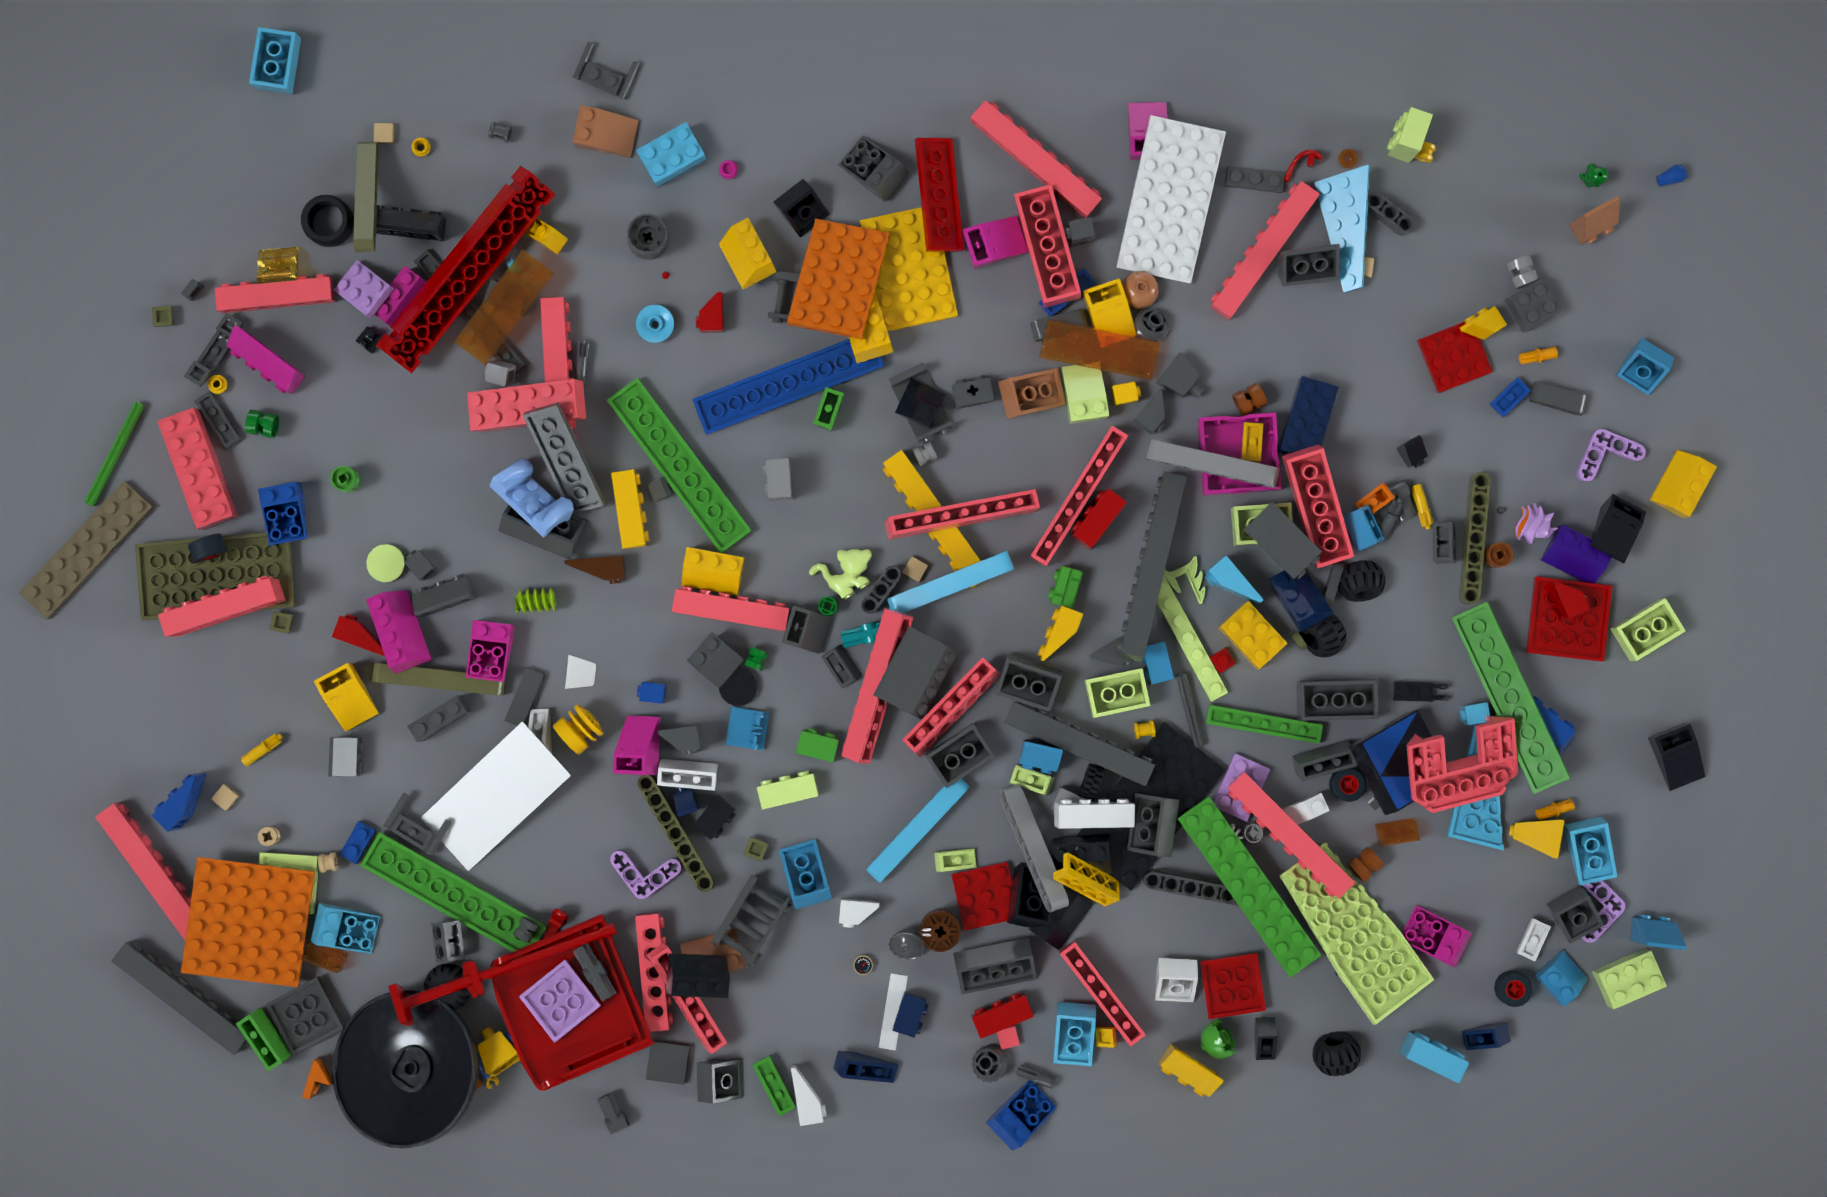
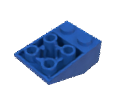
M291 482L258 489L269 546L307 539L305 500L301 482Z
M195 773L186 776L182 780L183 785L179 789H173L168 794L169 798L165 802H160L154 808L155 812L151 816L167 832L179 830L193 816L206 777L205 773Z
M1028 1080L986 1121V1124L1013 1151L1020 1148L1056 1109V1106L1036 1084H1033V1081Z

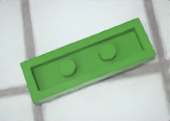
M770 1055L753 1063L752 1066L778 1116L796 1108Z

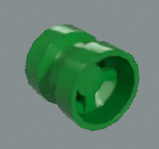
M826 596L820 599L818 608L823 615L831 616L836 613L838 605L834 598Z
M750 647V655L745 660L744 665L762 671L764 666L763 660L767 658L768 653Z

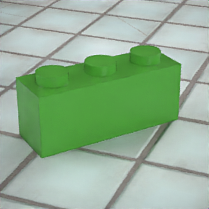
M261 1007L236 1023L268 1072L292 1056L287 1045Z

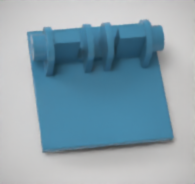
M731 707L726 745L764 751L769 712Z

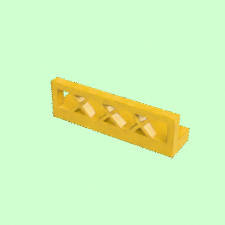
M1070 853L1063 854V868L1053 872V880L1103 906L1120 901L1119 881ZM1070 862H1072L1075 870L1070 868ZM1082 868L1085 869V871H1086L1088 877L1085 876V874H1084ZM1095 875L1098 876V878H1099L1101 884L1098 883V881H1097Z

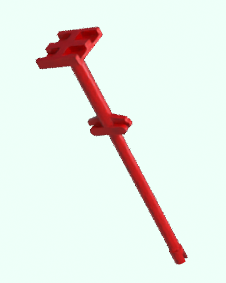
M614 923L480 972L475 962H464L463 977L408 997L404 987L396 983L392 984L388 988L399 1023L407 1026L415 1024L410 1009L412 1007L464 988L469 990L474 999L478 998V995L485 994L482 983L484 980L597 939L617 934Z

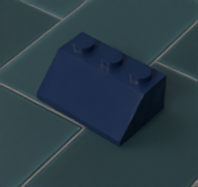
M1285 570L1269 578L1271 589L1299 632L1334 614L1307 572L1300 579H1291Z

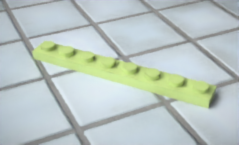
M1163 576L1157 604L1210 702L1227 694L1228 691L1167 579Z

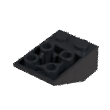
M1612 494L1600 508L1590 546L1624 564L1643 526L1646 511Z
M1682 723L1648 737L1669 791L1706 777L1698 741L1691 724Z

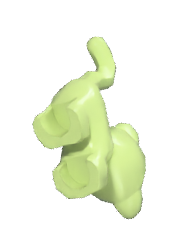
M869 549L837 551V558L841 562L840 566L844 571L843 574L831 576L827 565L821 563L812 566L809 574L814 576L819 570L822 571L823 578L828 583L829 588L837 592L841 598L848 599L855 594L854 586L863 589L870 584L868 578L860 577V574L866 570L872 553Z

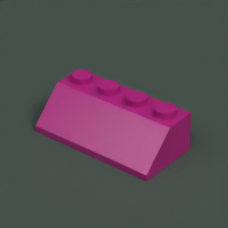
M237 325L233 327L226 345L231 349L229 353L237 359L242 357L246 360L245 365L253 371L258 369L262 372L260 376L268 382L271 380L277 384L275 387L285 394L287 391L292 394L305 378V375L246 330Z
M408 590L383 592L366 599L389 669L397 674L432 660L418 618L414 614L413 603Z

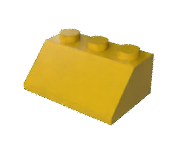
M749 218L729 228L720 241L719 246L743 290L777 272Z
M1676 450L1650 501L1681 518L1690 517L1717 466L1701 457Z
M686 547L681 586L738 596L745 558Z
M1171 1043L1158 1062L1162 1067L1160 1069L1162 1072L1169 1076L1174 1074L1178 1077V1082L1184 1086L1191 1085L1194 1087L1193 1091L1202 1097L1204 1094L1210 1097L1224 1081L1218 1073Z

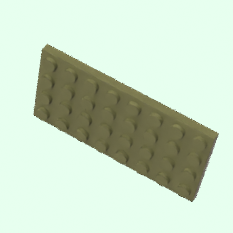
M266 532L222 536L227 552L198 563L193 561L188 545L200 538L135 544L141 621L159 619L158 614L164 613L163 609L172 606H175V608L182 607V603L193 600V602L201 601L200 597L208 594L219 595L218 591L226 588L237 589L238 584L245 582L255 583V579L263 576L279 579L286 601L261 610L296 607L291 542L269 546Z

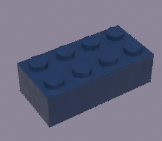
M1305 376L1299 378L1277 450L1278 452L1290 454L1318 444L1322 446L1338 393V386Z

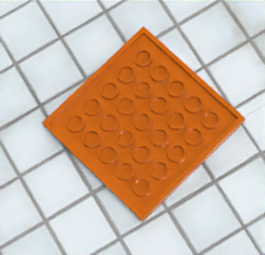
M198 856L181 973L299 987L315 871Z

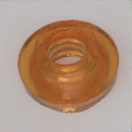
M1351 149L1341 151L1338 156V162L1344 168H1352L1357 163V154ZM1349 156L1351 161L1346 162L1344 157Z

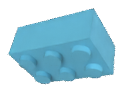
M258 27L249 84L253 88L293 94L301 38L297 33Z
M686 122L636 150L657 188L707 160Z
M1415 1031V1034L1408 1032L1399 1053L1407 1059L1459 1084L1469 1065V1062L1464 1059L1465 1055L1452 1048L1448 1051V1047L1436 1040H1433L1431 1043L1429 1042L1430 1038Z

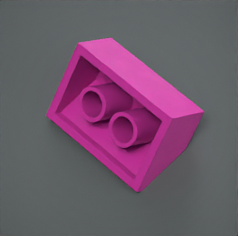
M404 266L390 284L394 290L374 315L391 327L426 281Z

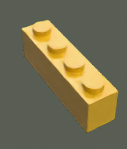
M634 469L613 472L611 476L622 549L646 547L650 539L648 530L644 528L647 518L645 511H642L641 504H644L643 493H639L638 485H641L640 474H636Z

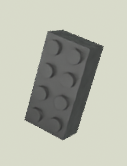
M1377 680L1297 682V718L1300 721L1378 719Z

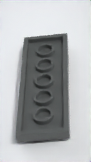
M559 402L525 411L523 418L561 497L567 498L573 503L574 511L572 514L604 506L606 503Z

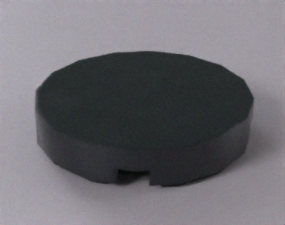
M738 668L719 689V692L728 704L743 706L750 703L755 697L757 682L754 675L748 670Z

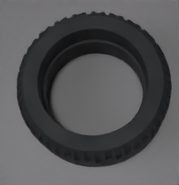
M320 195L308 201L304 206L301 214V226L306 236L316 244L324 247H334L344 243L352 234L354 216L349 206L340 198L332 195ZM326 206L337 207L342 214L340 228L332 235L320 236L313 227L315 214Z

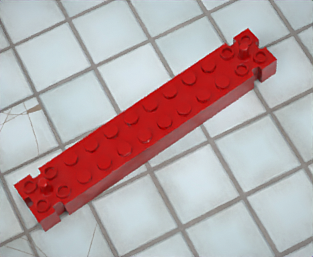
M522 166L511 176L514 180L511 185L505 184L391 325L390 328L393 329L389 336L384 334L376 344L379 349L411 374L421 363L418 358L422 353L427 355L540 215L541 212L538 209L541 205L547 206L556 195L546 185L542 184L531 171Z

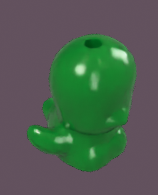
M1589 164L1585 174L1580 173L1579 177L1589 188L1600 187L1601 184L1607 181L1608 171L1606 168L1595 167L1594 164Z

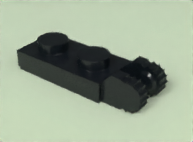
M1394 682L1393 701H1448V696H1433V688L1445 690L1448 689V684Z

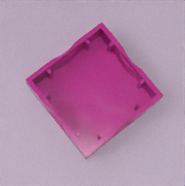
M1276 413L1248 414L1242 417H1202L1197 419L1199 450L1241 459L1243 423H1262L1261 462L1255 463L1280 468V461L1277 455L1278 432ZM1280 471L1276 488L1200 472L1202 496L1269 492L1282 489Z

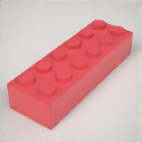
M1049 184L1014 194V201L1043 307L1046 308L1080 299L1081 291L1052 185Z
M577 379L467 393L470 431L481 433L528 427L523 418L525 411L559 402L568 422L586 419L583 381Z
M193 407L158 420V425L196 529L205 530L239 517L200 410Z
M1318 444L1282 456L1303 532L1322 551L1319 554L1320 559L1314 566L1318 569L1354 557L1324 448Z
M263 576L255 579V583L245 582L238 584L237 589L226 588L218 591L219 595L208 594L200 597L201 601L193 602V600L182 603V607L175 608V606L165 608L163 609L164 613L158 614L164 636L179 637L285 602L279 579Z

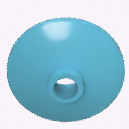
M649 305L639 312L636 318V329L644 340L651 343H659L666 340L672 334L674 319L670 311L665 307ZM653 322H659V327L653 328Z

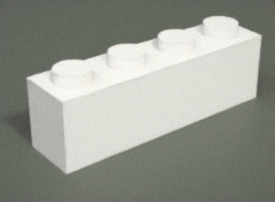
M1120 798L1117 799V802H1110V799H1098V802H1091L1090 799H1079V802L1074 803L1070 799H1062L1060 803H1055L1054 826L1059 829L1134 827L1135 804L1129 802V799Z

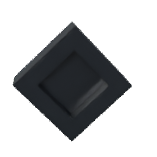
M367 326L355 341L372 354L377 348L376 344L382 337Z

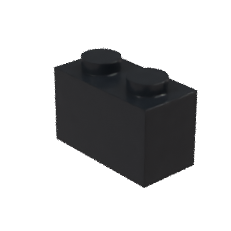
M716 795L693 826L710 840L713 837L718 838L724 831L721 828L724 823H730L736 814L733 812L736 808L721 796Z

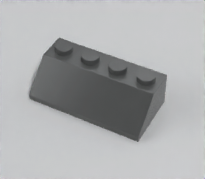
M508 505L502 514L499 532L570 560L578 546L587 520L572 514L568 521L558 524L543 538Z
M1029 937L953 953L961 994L1037 979Z

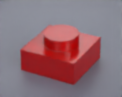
M1226 647L1209 657L1218 674L1236 664Z

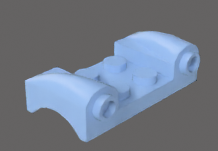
M520 458L495 475L489 486L544 538L558 524L570 519L574 511L573 503L564 497L555 500L531 477L533 473L531 462Z

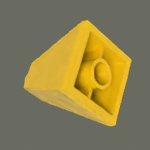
M1557 819L1511 824L1509 836H1513V839L1558 859L1565 820Z

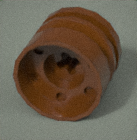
M946 909L929 911L923 917L920 924L921 939L929 949L935 952H945L952 949L960 938V924L957 917ZM942 926L946 932L938 936L935 929H939Z

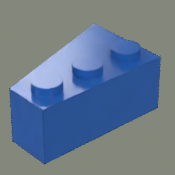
M1534 696V701L1561 755L1575 739L1574 725L1567 720L1563 722L1558 718L1559 714L1552 708H1545L1542 705L1543 702Z

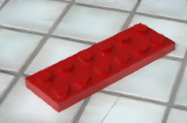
M916 138L915 150L926 252L964 251L952 138Z

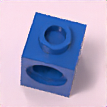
M642 682L641 685H638L637 697H640L639 701L664 704L666 684Z

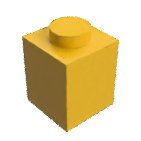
M1135 381L1111 387L1115 407L1136 403L1139 400L1138 397H1141L1140 387L1136 386Z

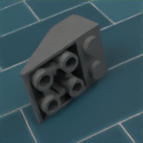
M864 136L857 141L838 164L855 180L884 202L909 174L899 160Z

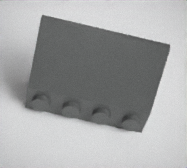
M909 626L873 695L922 720L928 712L958 652Z

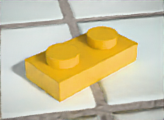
M1243 423L1242 460L1261 462L1262 423Z

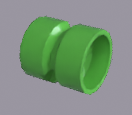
M339 466L332 471L330 481L335 489L351 493L359 488L361 477L356 470L347 466Z

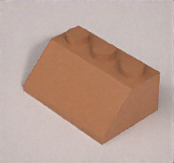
M736 928L726 931L729 934L728 937L740 943ZM715 934L680 944L681 954L725 955L729 972L746 966L743 954L724 943L723 945L719 943L717 947L710 943Z

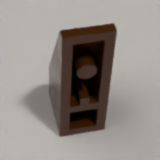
M624 556L564 560L566 565L600 579L610 581V584H619L621 580L626 579Z

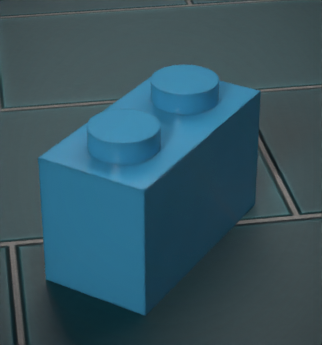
M1369 505L1343 516L1346 529L1351 536V542L1357 551L1384 540Z
M1165 641L1148 645L1141 662L1145 663L1146 670H1143L1146 682L1149 681L1150 684H1156L1174 679Z

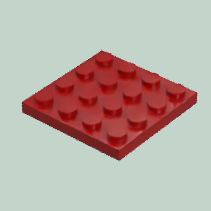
M1534 577L1526 653L1604 662L1612 586ZM1560 582L1582 591L1590 600V610L1572 618L1564 619L1549 583Z

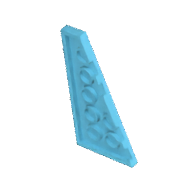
M1369 164L1314 182L1316 191L1320 194L1318 198L1331 245H1340V281L1344 293L1364 287L1365 236L1367 233L1369 172L1371 166Z
M1476 724L1473 726L1466 757L1478 754ZM1500 795L1454 807L1446 836L1504 851L1500 817Z

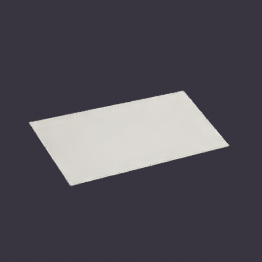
M521 722L433 805L421 819L435 835L445 819L452 822L442 839V843L469 871L571 775L531 730Z

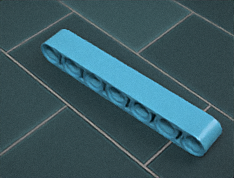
M1005 551L889 597L887 601L891 610L905 613L1011 571L1014 567L1008 552Z
M960 779L948 788L944 785L867 867L866 871L880 883L970 786L963 779Z

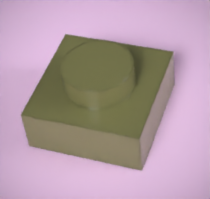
M152 307L153 326H174L173 307Z
M273 611L269 630L290 634L294 615Z
M751 836L743 855L761 862L769 843Z

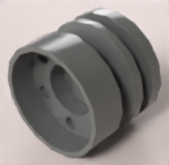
M641 214L630 222L627 229V238L631 251L637 257L644 260H653L660 257L668 245L665 223L653 214ZM650 235L652 241L648 240L645 242L644 237L648 238Z

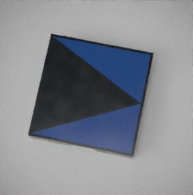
M1418 709L1401 715L1386 724L1378 732L1369 734L1349 746L1361 771L1367 777L1372 792L1384 815L1396 813L1415 802L1411 799L1407 744L1415 734L1422 739L1432 737Z

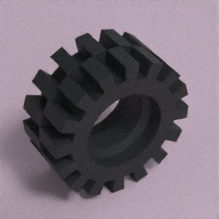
M1089 763L1080 787V797L1094 801L1104 774L1103 767Z

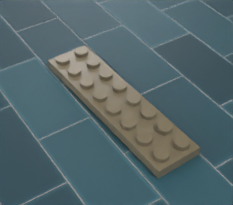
M123 481L26 584L19 594L46 619H50L154 507L128 482Z

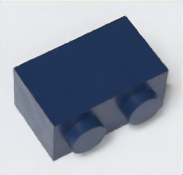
M904 991L892 1031L915 1038L916 1033L920 1034L923 1025L920 1019L922 1015H926L929 1004H926V998Z

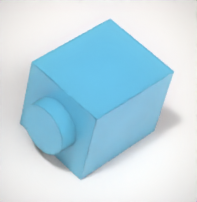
M1488 702L1461 706L1459 711L1460 720L1464 722V725L1485 723L1486 716H1490Z

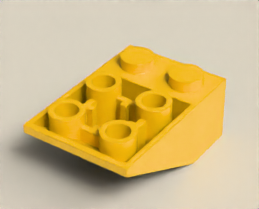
M1120 278L1083 291L1082 296L1100 348L1137 336Z
M1064 606L1054 610L1051 620H1054L1053 625L1047 628L1044 638H1047L1045 645L1042 644L1037 654L1040 656L1039 661L1047 659L1077 632L1083 613Z
M346 663L314 680L320 695L345 732L380 714L353 663Z

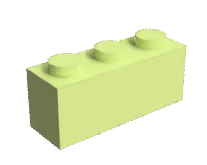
M809 770L798 773V777L795 778L787 775L779 777L780 781L772 783L770 779L760 782L761 786H757L762 810L819 796L814 773L809 774Z

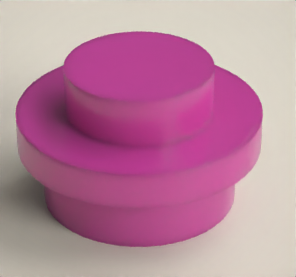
M731 160L723 161L719 166L720 175L728 180L735 178L738 174L737 164Z

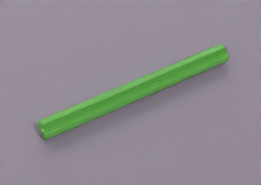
M134 402L84 500L86 504L90 506L96 505L145 408L143 404Z

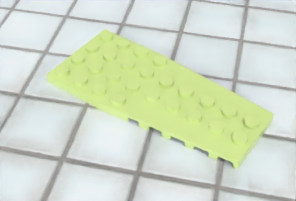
M1322 843L1319 847L1355 882L1339 899L1336 896L1332 898L1324 890L1326 886L1322 882L1318 884L1311 877L1313 873L1308 868L1304 870L1297 862L1281 873L1280 878L1338 976L1371 1023L1376 1025L1434 981V978L1400 930L1378 908L1375 900L1368 896L1365 888L1358 884L1350 870L1346 869L1339 861L1340 858L1336 854L1334 855L1328 848V844Z

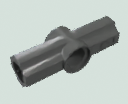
M589 943L574 950L573 952L583 968V974L587 981L593 985L601 1001L603 1002L617 994L607 976L606 968L597 959Z

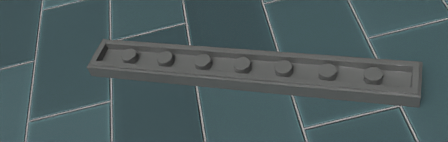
M429 249L414 260L415 264L428 279L441 265ZM471 300L459 316L497 360L517 365V374L527 365Z

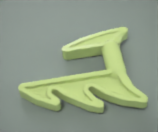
M1196 556L1185 566L1173 571H1164L1165 578L1177 593H1181V590L1175 578L1186 574L1198 603L1202 604L1205 596V587H1202L1199 591L1203 572L1200 571L1195 578L1198 566Z

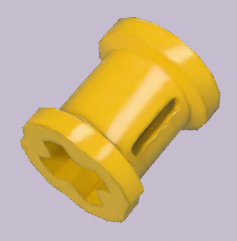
M1153 720L1141 724L1134 722L1136 739L1144 736L1155 737Z

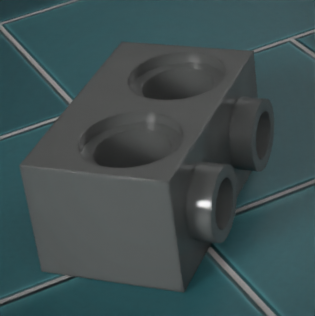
M1091 217L1068 222L1067 228L1064 231L1070 247L1091 243L1096 236Z
M1453 522L1433 523V561L1436 564L1456 563V530Z
M460 920L431 923L436 962L464 959Z

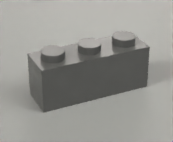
M457 695L407 727L416 742H422L468 714L470 710L461 695Z
M1343 741L1292 756L1296 774L1303 782L1357 766V762L1349 748L1351 744L1348 741Z

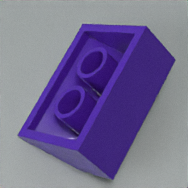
M1565 525L1557 526L1558 529L1555 530L1541 561L1582 582L1595 583L1607 568L1612 557L1590 546V538Z

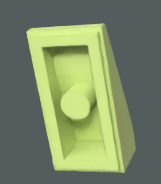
M1015 765L1010 783L1019 784L1023 788L1048 796L1054 777Z
M975 848L934 853L937 872L977 868Z

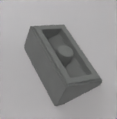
M841 644L821 656L841 688L846 687L861 677V673Z

